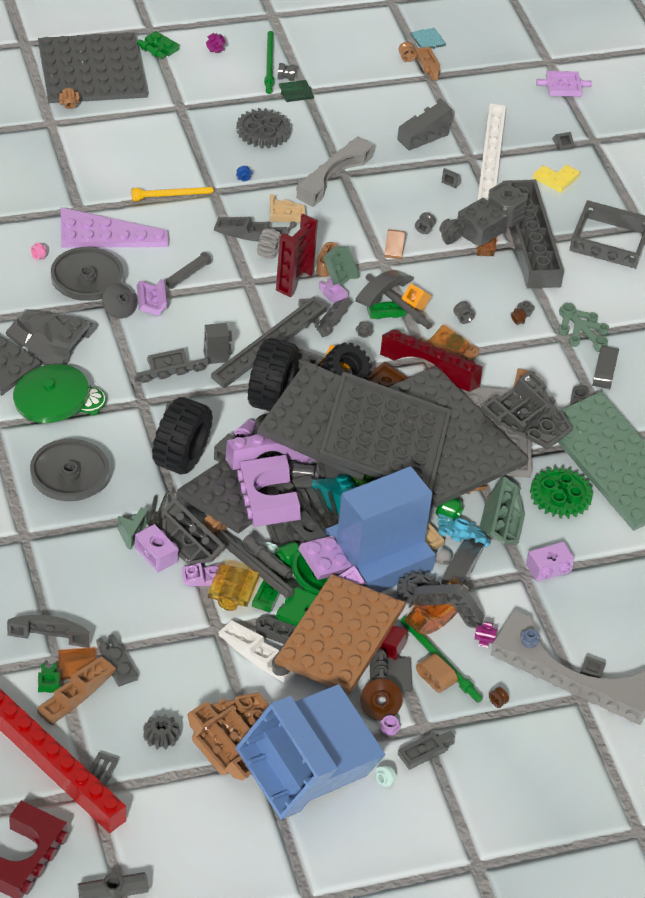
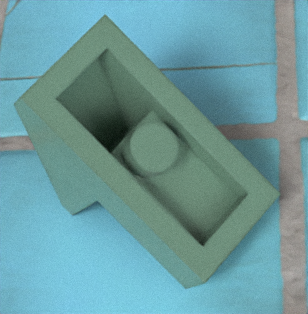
M141 507L137 514H133L131 520L118 516V531L126 547L130 550L135 544V534L144 530L148 523V509Z

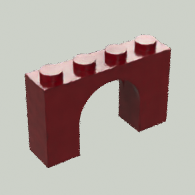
M21 800L9 816L10 830L31 839L38 848L32 856L20 861H10L0 857V892L12 898H23L25 894L28 895L35 879L42 876L45 865L48 861L54 859L58 847L67 841L69 835L67 832V822Z

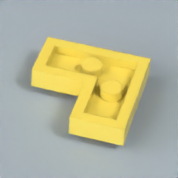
M543 165L534 173L533 179L561 193L579 178L580 171L565 165L558 172H555Z

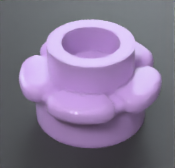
M385 716L380 722L381 732L387 735H395L400 730L399 720L395 716Z

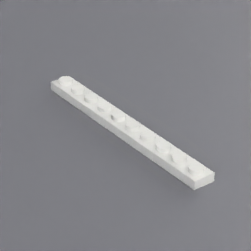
M489 105L477 200L481 198L488 200L489 189L497 185L506 110L504 105Z

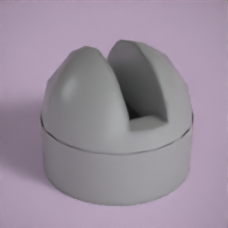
M441 548L436 562L441 565H448L452 559L451 552Z

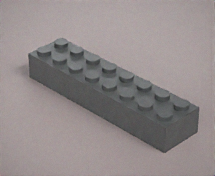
M536 179L502 181L512 182L513 187L519 189L522 193L528 194L524 220L513 227H509L526 288L561 287L564 269Z

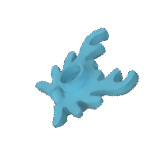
M439 513L437 519L438 533L444 537L447 534L458 542H461L462 539L474 538L476 543L481 542L484 544V547L490 546V539L485 537L486 534L479 527L475 526V522H468L462 518L453 520V518Z

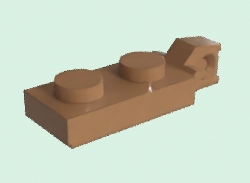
M415 48L416 58L426 74L429 73L432 81L438 80L440 64L431 48Z

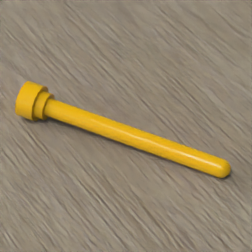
M138 187L131 189V197L133 202H137L146 197L212 194L214 188L198 187L143 191V189Z

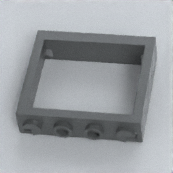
M587 200L573 233L569 251L637 269L645 247V225L643 224L645 216ZM587 219L643 233L636 253L580 238Z

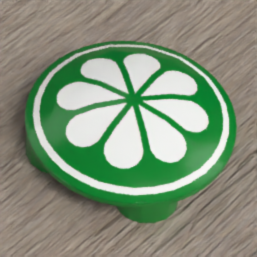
M89 385V398L79 412L97 415L107 401L104 391Z

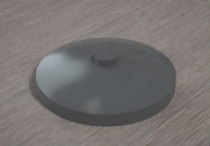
M95 247L73 248L63 252L54 260L51 266V281L57 291L69 298L81 301L102 299L103 292L109 285L122 284L123 266L116 256L106 250Z
M61 439L44 445L34 454L30 464V476L34 486L47 497L60 501H79L95 495L105 486L109 477V463L103 451L92 443L79 439Z

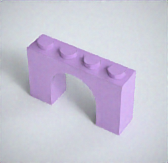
M286 455L239 462L240 470H237L238 482H241V494H245L243 495L244 506L248 507L246 508L248 520L252 519L253 527L301 520L300 504L296 492L279 495H265L258 492V490L268 485L290 482L289 464Z

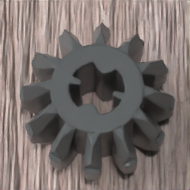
M156 714L155 718L149 717L148 722L143 727L144 740L148 741L149 747L155 745L156 750L159 747H163L166 750L168 745L174 746L175 741L179 738L178 723L175 722L174 717L167 718L166 714L163 717H160L158 714Z

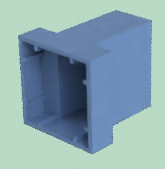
M410 466L342 493L339 522L334 526L326 528L325 534L328 537L334 536L351 565L356 567L365 581L364 587L382 592L397 586L399 578H403L404 573L410 575L412 570L415 574H418L419 570H421L422 574L433 571L436 554L425 542L432 491Z
M339 684L298 701H294L291 696L271 703L235 748L280 820L301 812L309 801L366 777L386 755Z

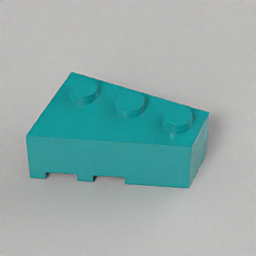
M338 475L336 478L312 480V488L322 500V506L330 508V513L339 517L342 493L356 488L352 479L347 475Z

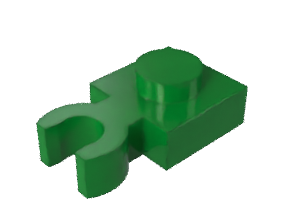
M42 663L41 672H38V692H54L59 689L57 664L53 663L52 668H46L45 663Z

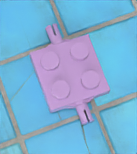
M546 71V79H537L536 85L546 86L549 96L581 97L582 87H591L592 81L582 80L579 77V72Z

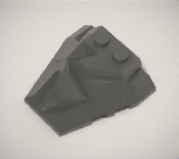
M24 310L6 330V335L20 347L25 346L29 349L28 353L30 355L39 357L41 364L44 366L51 364L67 365L70 361V349L81 336L89 339L98 328V324L74 316Z
M531 370L518 379L511 391L498 400L493 397L480 408L493 421L547 450L573 430L562 410H558L554 405V397H549L547 394L545 383Z

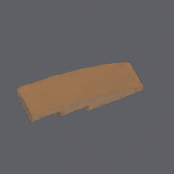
M101 656L72 674L70 682L55 690L53 698L38 706L37 713L51 725L93 694L116 671V668Z

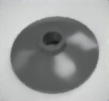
M111 284L104 290L102 303L110 315L123 319L129 317L134 312L136 300L128 287L122 284Z

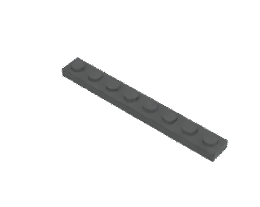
M313 296L212 372L211 379L223 388H226L253 367L257 351L265 339L275 338L288 341L326 312L327 306Z

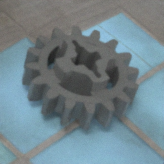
M413 570L410 572V575L404 573L403 578H399V583L397 584L398 598H402V601L405 603L408 602L409 608L415 605L416 609L419 610L422 605H418L412 600L415 588L419 586L440 585V582H435V576L429 577V572H426L425 575L422 574L421 570L418 571V574H415Z

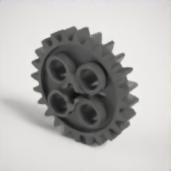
M258 108V111L252 109L251 113L246 111V115L241 114V118H238L236 129L239 138H242L243 142L247 141L248 145L253 143V147L260 145V148H262L263 145H266L269 148V145L276 147V143L281 145L282 142H286V138H289L291 131L290 122H288V118H285V115H279V111L273 113V109L267 111V108H265L264 111H261Z

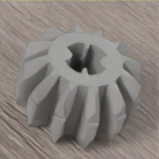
M268 228L262 231L257 245L259 256L266 259H272L276 256L279 249L280 232Z

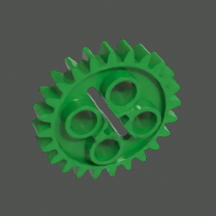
M554 467L553 471L546 468V472L540 471L539 475H535V479L532 480L530 493L531 499H534L533 504H539V510L545 509L544 514L551 512L552 517L558 514L560 519H562L563 515L570 519V514L577 517L578 513L583 514L584 510H588L593 497L592 486H589V480L584 481V475L578 476V471L571 473V468L568 471H564V467H561L560 470Z

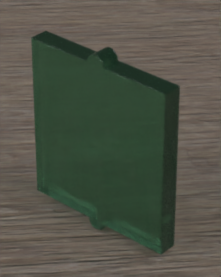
M306 80L279 83L281 95L284 96L286 102L314 99L311 91L312 88L309 87Z

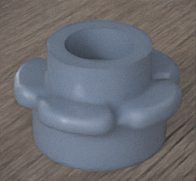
M526 629L520 634L521 642L527 648H534L541 638L540 634L533 629Z

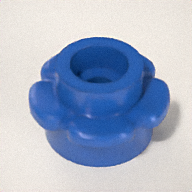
M241 166L236 171V177L241 181H248L253 174L248 166Z

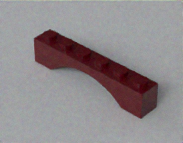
M390 330L382 335L380 355L394 361L404 357L425 359L441 369L458 388L471 392L480 387L483 366L476 364L474 361L463 359L457 354L446 352L443 348H437L428 342L417 340L414 336H407L399 330Z

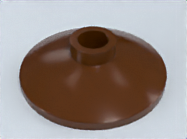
M388 679L373 680L362 690L360 697L361 707L367 716L381 721L385 716H395L402 706V693L399 687ZM383 697L386 699V702L381 705L378 703V700Z

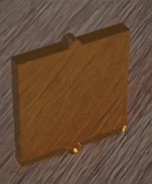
M95 648L58 650L59 662L57 667L60 668L61 680L70 679L72 674L95 661Z

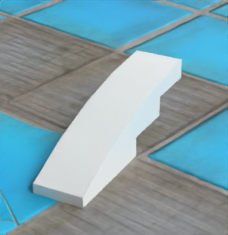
M232 620L218 632L219 636L242 656L283 683L295 674L292 671L284 676H277L273 673L272 660L279 650L264 643L263 636Z

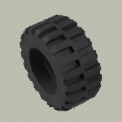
M267 338L260 345L253 362L248 383L247 398L248 403L252 407L270 412L296 376L299 365V349L294 343Z
M179 397L168 406V409L163 414V418L160 420L153 441L152 459L157 466L183 475L193 470L200 456H202L211 433L213 415L207 405L186 397Z

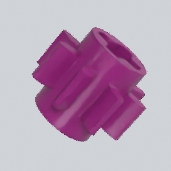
M212 33L207 36L209 40H207L206 46L210 52L220 53L225 50L223 46H225L226 41L221 34Z
M484 621L483 626L477 625L474 640H479V646L488 647L489 643L493 644L498 629L493 628L494 623Z

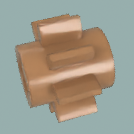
M66 88L62 90V93H59L60 105L64 104L66 109L75 108L76 104H79V92H75L74 89Z

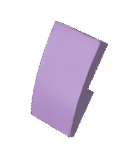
M201 563L181 567L184 585L214 586L226 583L222 563L208 567H202Z

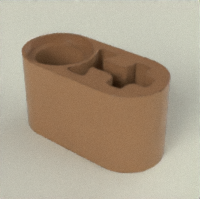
M334 242L325 243L317 257L316 272L319 276H330L323 256L332 248L338 246Z
M432 654L416 664V670L420 677L438 693L443 692L458 681L455 671L437 654Z

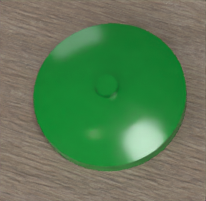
M63 364L45 365L28 372L17 382L13 391L14 404L19 414L30 421L38 423H54L65 420L79 412L89 398V385L85 375L80 370Z

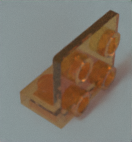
M442 325L429 340L419 339L422 342H428L434 347L443 348L446 352L457 354L460 357L470 346L468 341L445 325Z

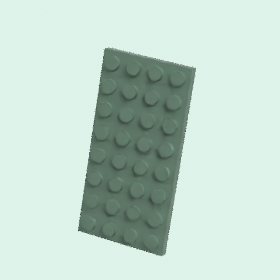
M602 392L562 409L573 430L558 442L633 531L645 526L644 439Z

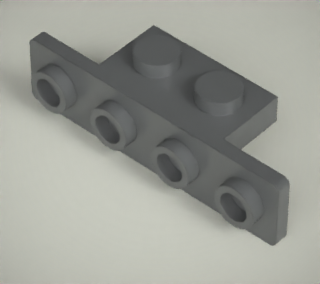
M184 348L148 355L147 360L150 370L137 373L134 379L135 382L147 383L154 378L165 379L173 374H177V376L184 375L187 371L194 370L199 372L205 369L209 360L205 358L187 362Z

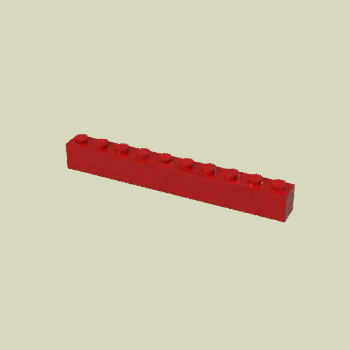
M0 689V731L109 834L125 823L126 805Z

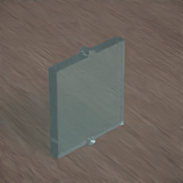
M435 28L411 32V36L420 48L430 47L435 49L446 46L445 41Z

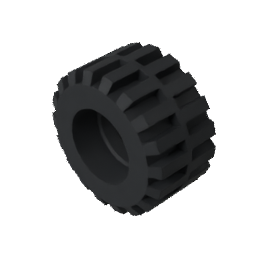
M346 342L336 345L323 358V364L320 366L341 376L345 372L340 365V362H343L351 368L352 375L366 380L370 378L369 376L372 372L370 370L372 363H369L371 359L365 355L367 352L365 350L362 351L359 345L354 346V343L347 345Z

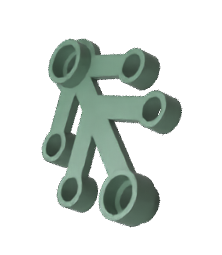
M564 303L560 307L559 314L563 317V320L559 326L558 333L562 336L568 335L570 330L568 326L569 321L571 320L575 324L573 334L569 339V345L572 347L579 346L580 331L593 342L595 351L600 352L601 345H608L606 337L596 336L590 330L595 329L601 335L608 334L609 326L605 323H597L598 314L578 311L572 303Z

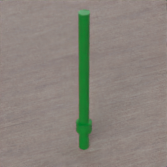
M268 31L267 62L266 77L264 78L267 94L272 93V86L274 85L273 31Z
M404 616L400 622L431 655L437 654L455 671L458 677L459 688L465 694L468 693L476 703L481 702L483 697L474 688V684L469 679H465L424 634Z

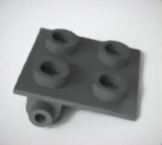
M378 649L369 664L370 682L376 679H388L394 682L401 692H412L411 658H398L394 660L387 657L383 649Z

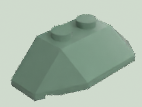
M505 476L501 478L486 499L479 529L503 545H516L519 543L525 513L522 500L518 494L520 493L519 487Z

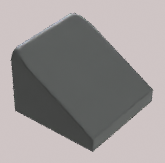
M571 132L555 134L552 138L559 151L575 148Z
M444 168L441 182L457 188L461 184V178L458 173Z

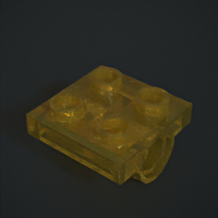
M220 563L208 591V598L218 600L219 606L227 611L237 609L238 605L247 607L258 581L259 572Z

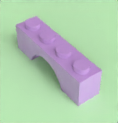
M255 434L249 437H237L227 440L225 460L232 470L240 469L239 462L255 460L259 455L268 451H278L282 455H286L287 461L305 458V455Z

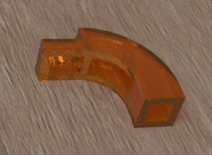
M453 577L451 581L448 583L463 585L467 588L469 592L471 591L467 586H465L461 581H459L455 577ZM416 604L404 621L418 633L426 635L445 626L458 612L452 604L427 606Z

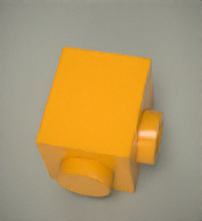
M410 283L401 299L406 301L413 309L417 310L418 308L423 311L432 295Z

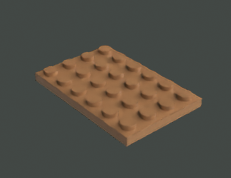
M331 574L275 658V664L329 687L339 684L343 691L350 695L405 608V602Z

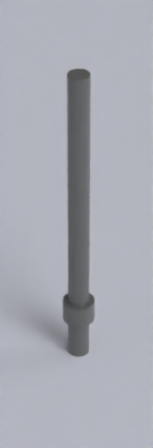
M369 273L365 278L370 282L375 277ZM390 289L383 293L412 316V319L417 324L423 325L426 329L432 327V323L425 318L424 314L413 309Z

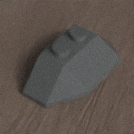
M175 497L161 512L163 519L162 529L167 538L178 546V556L188 566L197 563L213 562L226 547L217 535Z

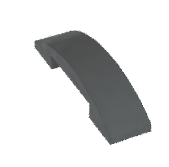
M389 270L381 273L361 290L355 302L370 308L381 301V294L395 285L405 286L413 281L414 277L399 270Z
M26 615L14 617L7 621V636L28 639L29 633L69 638V645L90 647V631L67 619L47 615Z

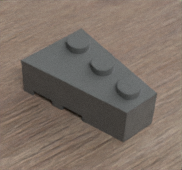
M441 98L436 101L437 104L433 107H426L424 113L418 117L416 115L399 126L397 140L407 150L410 151L449 135L452 108Z

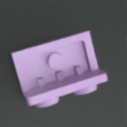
M160 279L156 286L143 281L138 282L139 310L159 316L168 305L164 280Z

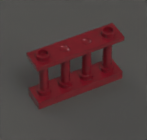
M302 214L300 229L293 236L285 233L280 236L276 291L290 298L295 294L296 279L303 272L310 276L313 275L318 220Z

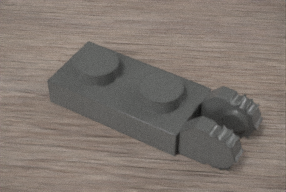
M110 634L108 636V641L112 647L110 649L106 648L102 638H98L96 643L101 656L116 668L112 677L118 687L137 681L138 674L123 648L118 644L115 635Z

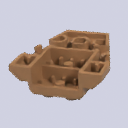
M259 692L237 696L234 700L229 701L220 699L218 703L214 704L205 702L187 714L189 726L194 731L192 736L193 743L221 775L230 773L233 778L242 781L252 775L235 748L269 704Z

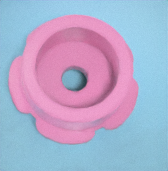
M35 243L31 247V254L34 259L38 260L41 258L43 260L47 253L46 247L40 243Z

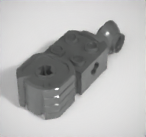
M512 182L499 183L489 189L488 200L481 198L458 211L457 219H446L441 223L439 231L441 232L443 242L446 245H450L463 236L475 245L481 246L505 232L506 227H513L524 220L528 194L522 193L519 189L513 187Z

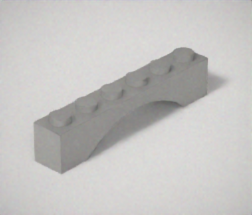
M359 136L349 141L345 147L330 157L323 165H320L313 173H310L306 179L298 183L296 199L314 207L323 199L324 186L327 181L344 169L363 166L373 157L374 144Z

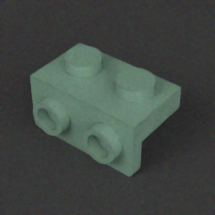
M335 246L323 256L333 285L339 284L342 286L349 279H358L360 277L348 246Z

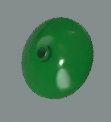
M297 551L292 560L293 575L304 589L318 595L329 577L317 580L301 552Z

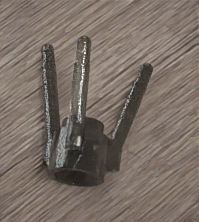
M316 489L318 498L325 513L321 514L322 519L298 495V500L318 522L320 528L325 527L326 529L338 524L339 515L331 491H328L332 510H329L320 490Z
M166 491L156 513L158 496H154L150 518L147 522L149 527L155 524L160 530H163L161 512L167 502L169 491Z

